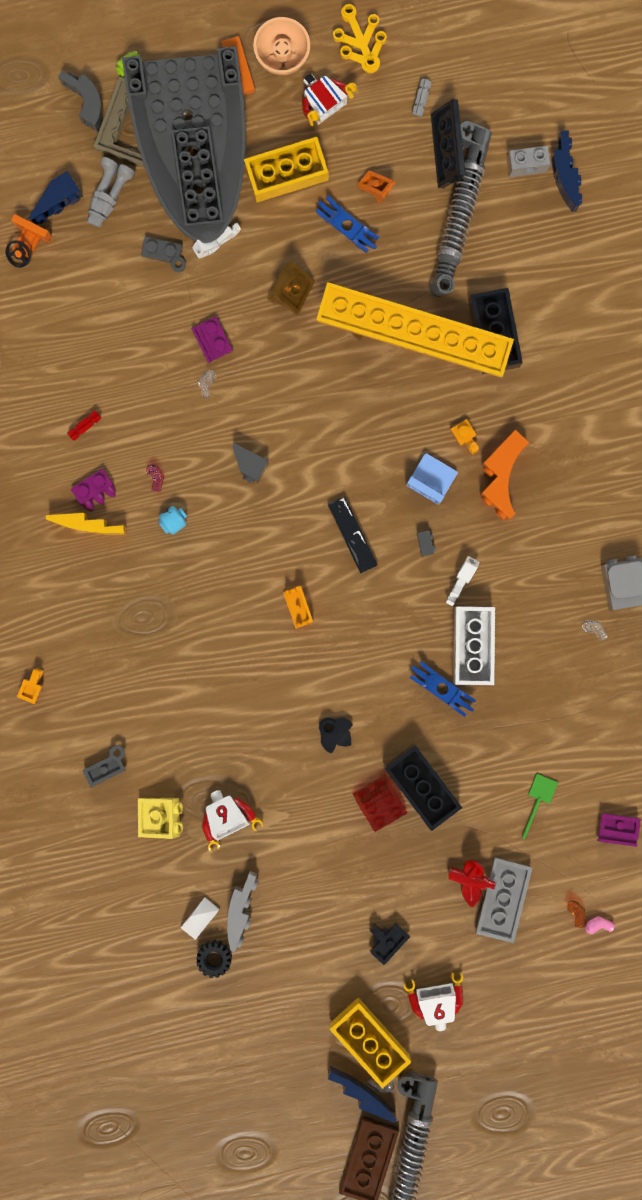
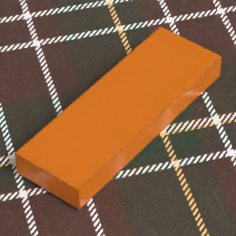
M237 36L221 41L222 48H237L243 95L254 93L255 88L240 37Z

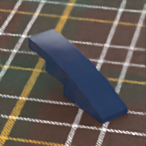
M330 1066L328 1080L343 1085V1094L359 1100V1109L391 1122H396V1112L379 1095L349 1074Z

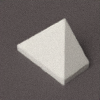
M204 897L181 926V929L196 940L220 909Z

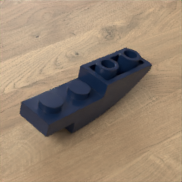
M568 130L560 132L558 136V150L553 151L551 162L558 190L570 210L576 212L578 207L582 205V193H579L581 174L578 175V168H572L573 157L570 156L569 150L572 149V137H569Z

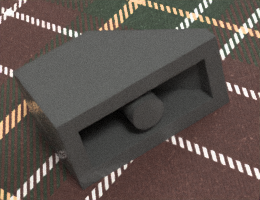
M234 443L232 447L240 472L244 476L243 479L252 484L254 481L259 483L269 464L268 460Z

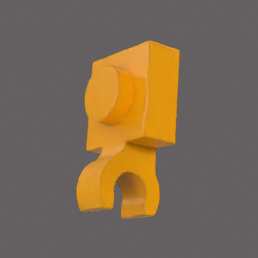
M467 419L450 429L460 446L466 444L471 454L478 451L479 447L473 440L477 434Z
M38 668L34 669L30 680H23L17 697L36 704L43 688L38 682L44 671Z

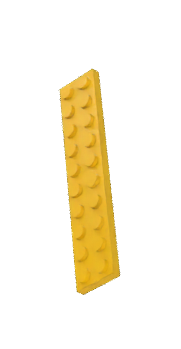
M327 282L316 319L317 322L501 378L503 377L514 341L512 338Z

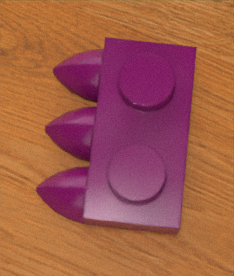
M103 468L71 488L80 505L88 511H93L94 509L92 499L99 504H104L105 497L103 492L110 497H115L116 495L115 487Z

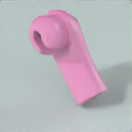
M597 916L587 922L585 930L589 934H594L601 928L612 932L615 923Z

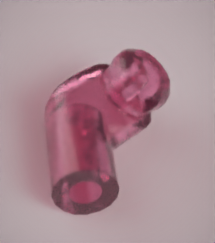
M155 464L148 465L146 473L150 474L154 480L151 490L161 492L164 474L159 466Z

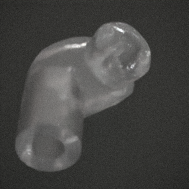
M212 370L206 371L198 381L202 399L211 397L209 387L216 378V373Z
M369 1077L366 1086L382 1094L392 1092L395 1089L396 1081L395 1079L391 1080L382 1089L372 1077Z

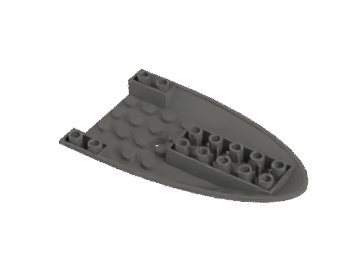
M217 48V54L144 62H142L141 56L123 57L122 64L132 125L140 155L154 192L166 214L183 234L195 242L200 240L202 243H211L217 240L230 224L238 204L243 181L245 111L237 48ZM190 112L193 117L191 120H184L182 114ZM194 149L198 154L191 156L188 150ZM200 187L203 189V192L197 194L193 189Z

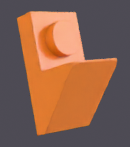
M368 170L357 185L361 190L372 194L378 203L381 204L392 190L395 181Z

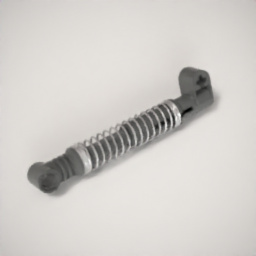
M470 121L461 123L463 148L468 149L466 160H464L465 176L456 183L458 187L455 188V191L457 193L453 195L455 197L452 200L454 205L450 206L452 211H449L451 217L447 218L450 222L446 223L448 228L444 229L447 234H444L443 238L446 240L441 241L445 246L439 247L437 270L429 287L430 292L437 297L446 295L454 289L453 277L456 272L455 268L461 262V253L466 245L464 241L467 240L466 235L469 233L467 229L470 228L469 223L472 222V212L475 210V200L478 198L477 194L479 193L480 183L485 172L484 162L492 135L489 129ZM440 282L443 283L444 290L440 287Z
M411 1071L403 1072L399 1076L397 1083L399 1093L403 1096L414 1098V1103L407 1119L408 1126L405 1128L403 1151L400 1153L399 1170H397L398 1176L395 1178L396 1182L394 1183L395 1188L393 1189L392 1200H394V1196L398 1198L395 1200H410V1197L416 1200L414 1196L418 1195L416 1190L419 1189L417 1183L421 1182L417 1177L422 1176L419 1171L423 1170L421 1165L424 1164L422 1158L426 1157L424 1152L427 1151L425 1146L428 1145L426 1140L429 1139L427 1133L431 1132L428 1128L432 1126L433 1122L431 1113L438 1080L431 1076ZM414 1080L418 1081L416 1091L412 1090ZM406 1081H410L409 1087L405 1086ZM421 1104L425 1105L423 1114H420Z

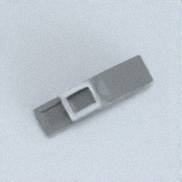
M252 871L249 872L243 888L235 887L229 906L227 932L232 952H235L236 947H241L244 937L241 936L244 929L248 930L252 920L248 918L250 912L243 910L244 908L248 909L252 899L248 896L251 890L255 891L259 881L256 879L257 873Z

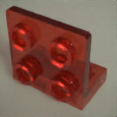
M386 774L352 793L374 832L407 814V810Z

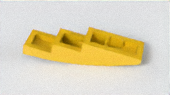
M85 513L46 515V520L82 532L104 535H127L124 525L107 526L106 520H88Z

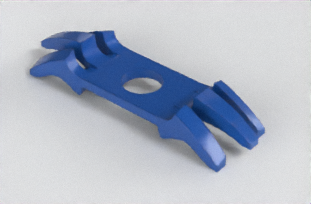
M329 195L326 199L336 211L330 209L323 202H318L319 206L328 216L318 208L315 210L316 213L325 222L331 224L351 240L356 247L366 253L369 251L367 247L358 241L360 240L372 249L377 248L375 244L364 236V233L375 240H378L380 236L371 232L366 226H363L349 215ZM349 220L353 223V227L351 230L346 231L342 228V223Z
M421 661L420 665L431 673L430 675L414 666L411 668L426 681L422 682L412 675L410 679L444 701L463 717L466 716V713L454 705L455 702L473 712L474 709L463 701L460 695L473 703L476 700L440 676L424 662ZM441 683L448 686L447 693L443 695L437 692V686Z

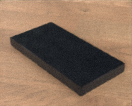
M457 99L450 100L431 113L438 188L443 189L465 176Z

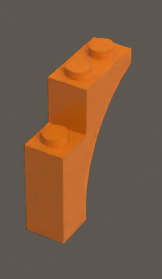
M516 430L482 464L484 467L483 471L489 477L493 476L495 480L480 494L481 500L486 506H492L496 510L495 514L500 519H506L507 521L515 515L508 490L510 472L518 455L529 444Z

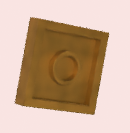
M288 261L287 265L283 266L267 299L272 303L285 306L294 314H299L315 280L296 263Z

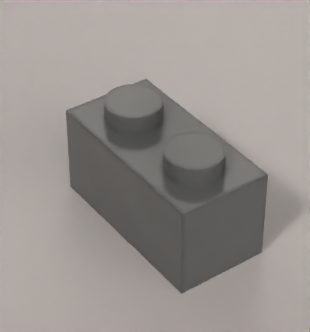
M429 530L417 533L421 557L433 555L436 550L435 545H432L431 541L433 540L432 533Z

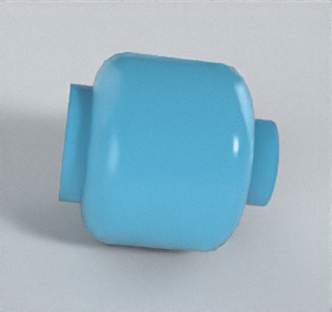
M171 506L159 515L160 520L158 523L166 534L174 535L186 526L185 518H187V515L182 508L177 509Z

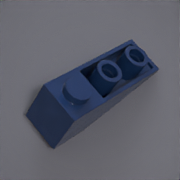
M68 171L50 182L29 216L32 223L42 224L46 222L48 217L61 213L66 206L76 204L83 197Z

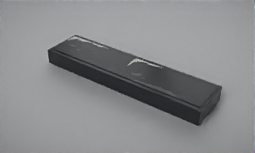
M346 497L328 504L360 574L378 566Z

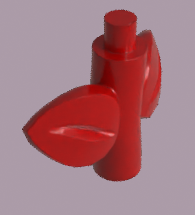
M467 860L464 863V871L455 867L450 869L448 879L462 884V895L471 908L480 900L481 889H495L496 887L495 881H491L488 876H483L484 868L475 860Z

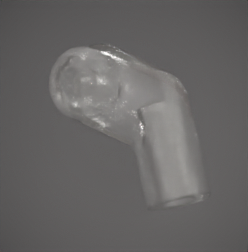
M593 620L583 622L582 630L584 632L596 633L600 641L609 637L600 622Z

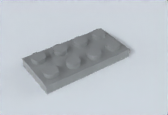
M494 857L489 877L491 881L496 882L495 889L487 888L485 891L475 931L476 934L514 943L532 872L531 866Z

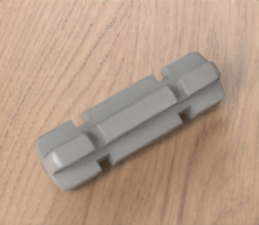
M421 79L419 87L421 88L418 89L414 103L416 106L414 105L412 114L416 117L423 116V107L426 105L429 94L428 90L431 87L429 79Z

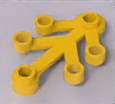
M346 4L342 7L341 17L345 22H349L355 38L344 34L342 29L337 28L333 32V39L335 42H343L360 49L362 55L352 52L349 46H343L340 50V56L345 60L350 59L360 63L365 72L374 73L380 67L378 54L382 45L386 42V33L383 31L376 33V43L370 53L368 44L375 28L379 25V17L376 14H371L368 17V26L363 36L356 20V8L352 4ZM350 9L352 12L347 13L346 10ZM375 19L377 22L371 23L370 20ZM340 33L342 36L338 38L335 35ZM382 36L384 39L378 40V37ZM347 50L349 54L345 55L342 52ZM371 60L374 64L369 65L367 62Z

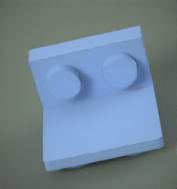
M426 453L406 486L439 505L458 472Z

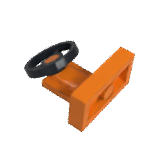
M14 214L11 221L22 232L18 240L12 241L7 245L5 254L7 260L13 266L22 268L30 263L31 256L40 239L49 243L52 236L46 229ZM15 243L12 249L13 252H9V247L11 246V244ZM10 256L22 260L24 264L19 265L15 263Z

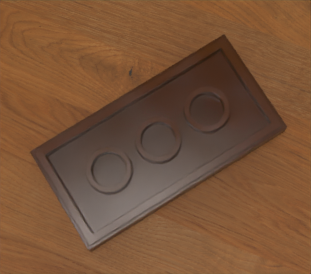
M362 1116L339 1194L357 1200L379 1199L400 1131L399 1128Z

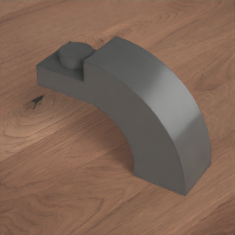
M61 71L58 76L61 84L83 98V108L79 114L81 122L99 132L104 113L103 104L96 87L83 74L78 79L77 76L70 72L67 74Z

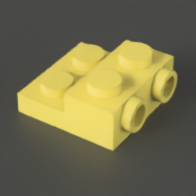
M138 798V837L166 839L180 837L183 831V824L180 822L183 805L179 803V798Z

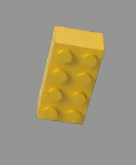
M317 137L244 159L256 203L329 181V172Z
M359 997L330 1022V1031L382 1089L411 1063L410 1054Z

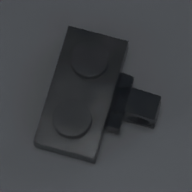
M396 922L389 930L386 927L382 930L374 923L369 929L375 936L373 940L376 944L371 948L370 953L385 965L410 938V935Z

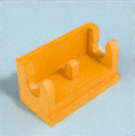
M301 586L285 591L283 594L295 628L314 623Z

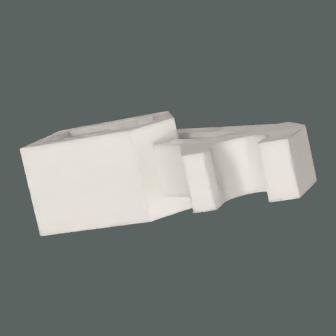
M235 223L231 228L228 226L217 240L211 243H202L200 240H197L192 249L199 259L211 255L222 244L234 238L241 228L238 223Z
M467 556L456 576L458 580L447 598V604L454 605L464 584L470 582L477 570L479 561Z

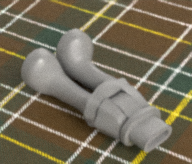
M102 157L100 162L104 169V174L97 190L93 192L90 210L88 211L89 217L86 221L98 228L101 227L103 221L107 220L106 217L114 210V205L117 203L116 200L124 184L132 179L135 171L123 164L118 166L115 161L107 157ZM117 172L116 180L108 195L106 194L107 189Z

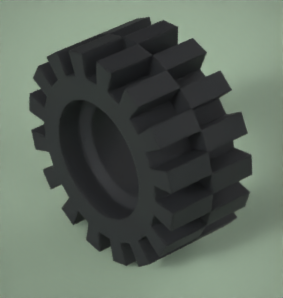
M207 941L199 949L196 964L199 966L198 970L202 971L204 976L209 975V978L213 976L219 978L220 975L223 976L229 970L232 960L231 950L227 948L228 945L226 943L225 945L222 944L223 941ZM211 952H217L221 955L222 961L219 965L212 966L207 962V955Z

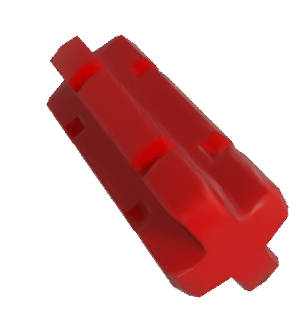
M92 411L89 417L86 416L75 425L76 428H72L67 432L68 436L75 441L80 437V434L85 433L91 428L94 422L97 423L101 416L97 411Z

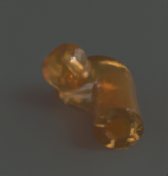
M569 901L566 907L575 916V927L584 928L585 908L577 901Z

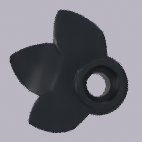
M327 717L322 719L319 724V730L322 734L321 744L323 748L331 754L336 744L343 747L351 746V737L347 730L353 726V723L344 717L337 719ZM327 723L332 725L331 730L325 729Z

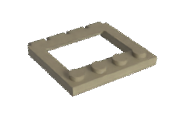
M119 76L93 147L97 151L145 168L140 154L116 145L129 111L125 78ZM184 112L182 114V118L184 120L186 119L188 112Z

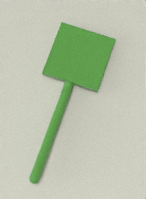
M536 774L528 794L537 798V801L523 833V839L528 834L540 801L542 800L550 804L558 782Z

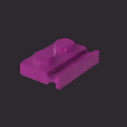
M216 316L199 324V326L191 328L208 364L233 352Z
M601 813L597 841L637 847L641 819Z

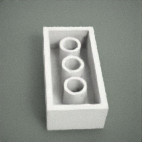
M454 607L453 684L494 685L495 607Z

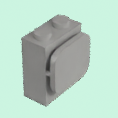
M636 556L625 557L623 562H618V559L607 560L606 565H602L601 569L609 611L641 606L642 558L637 559Z

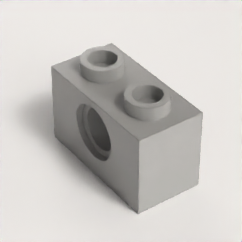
M548 146L509 151L507 157L509 178L547 173L550 166Z

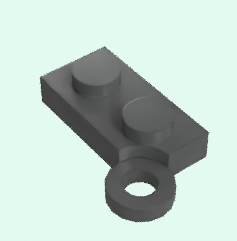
M145 237L141 252L142 257L171 263V267L175 272H182L186 268L185 260L181 257L183 248L181 244ZM178 261L182 263V266L179 268L175 267V263Z
M113 746L109 752L110 757L82 770L90 787L126 770L121 760L125 756V750L122 746ZM116 749L120 750L121 755L119 757H116L114 755V751Z

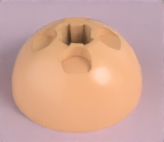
M287 17L270 19L256 32L253 45L255 56L260 65L272 74H292L305 64L309 56V35L306 29L296 20Z

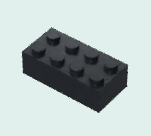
M509 288L470 295L468 303L473 327L514 339L505 370L520 368L523 361Z
M415 744L384 766V769L431 831L462 809V806Z

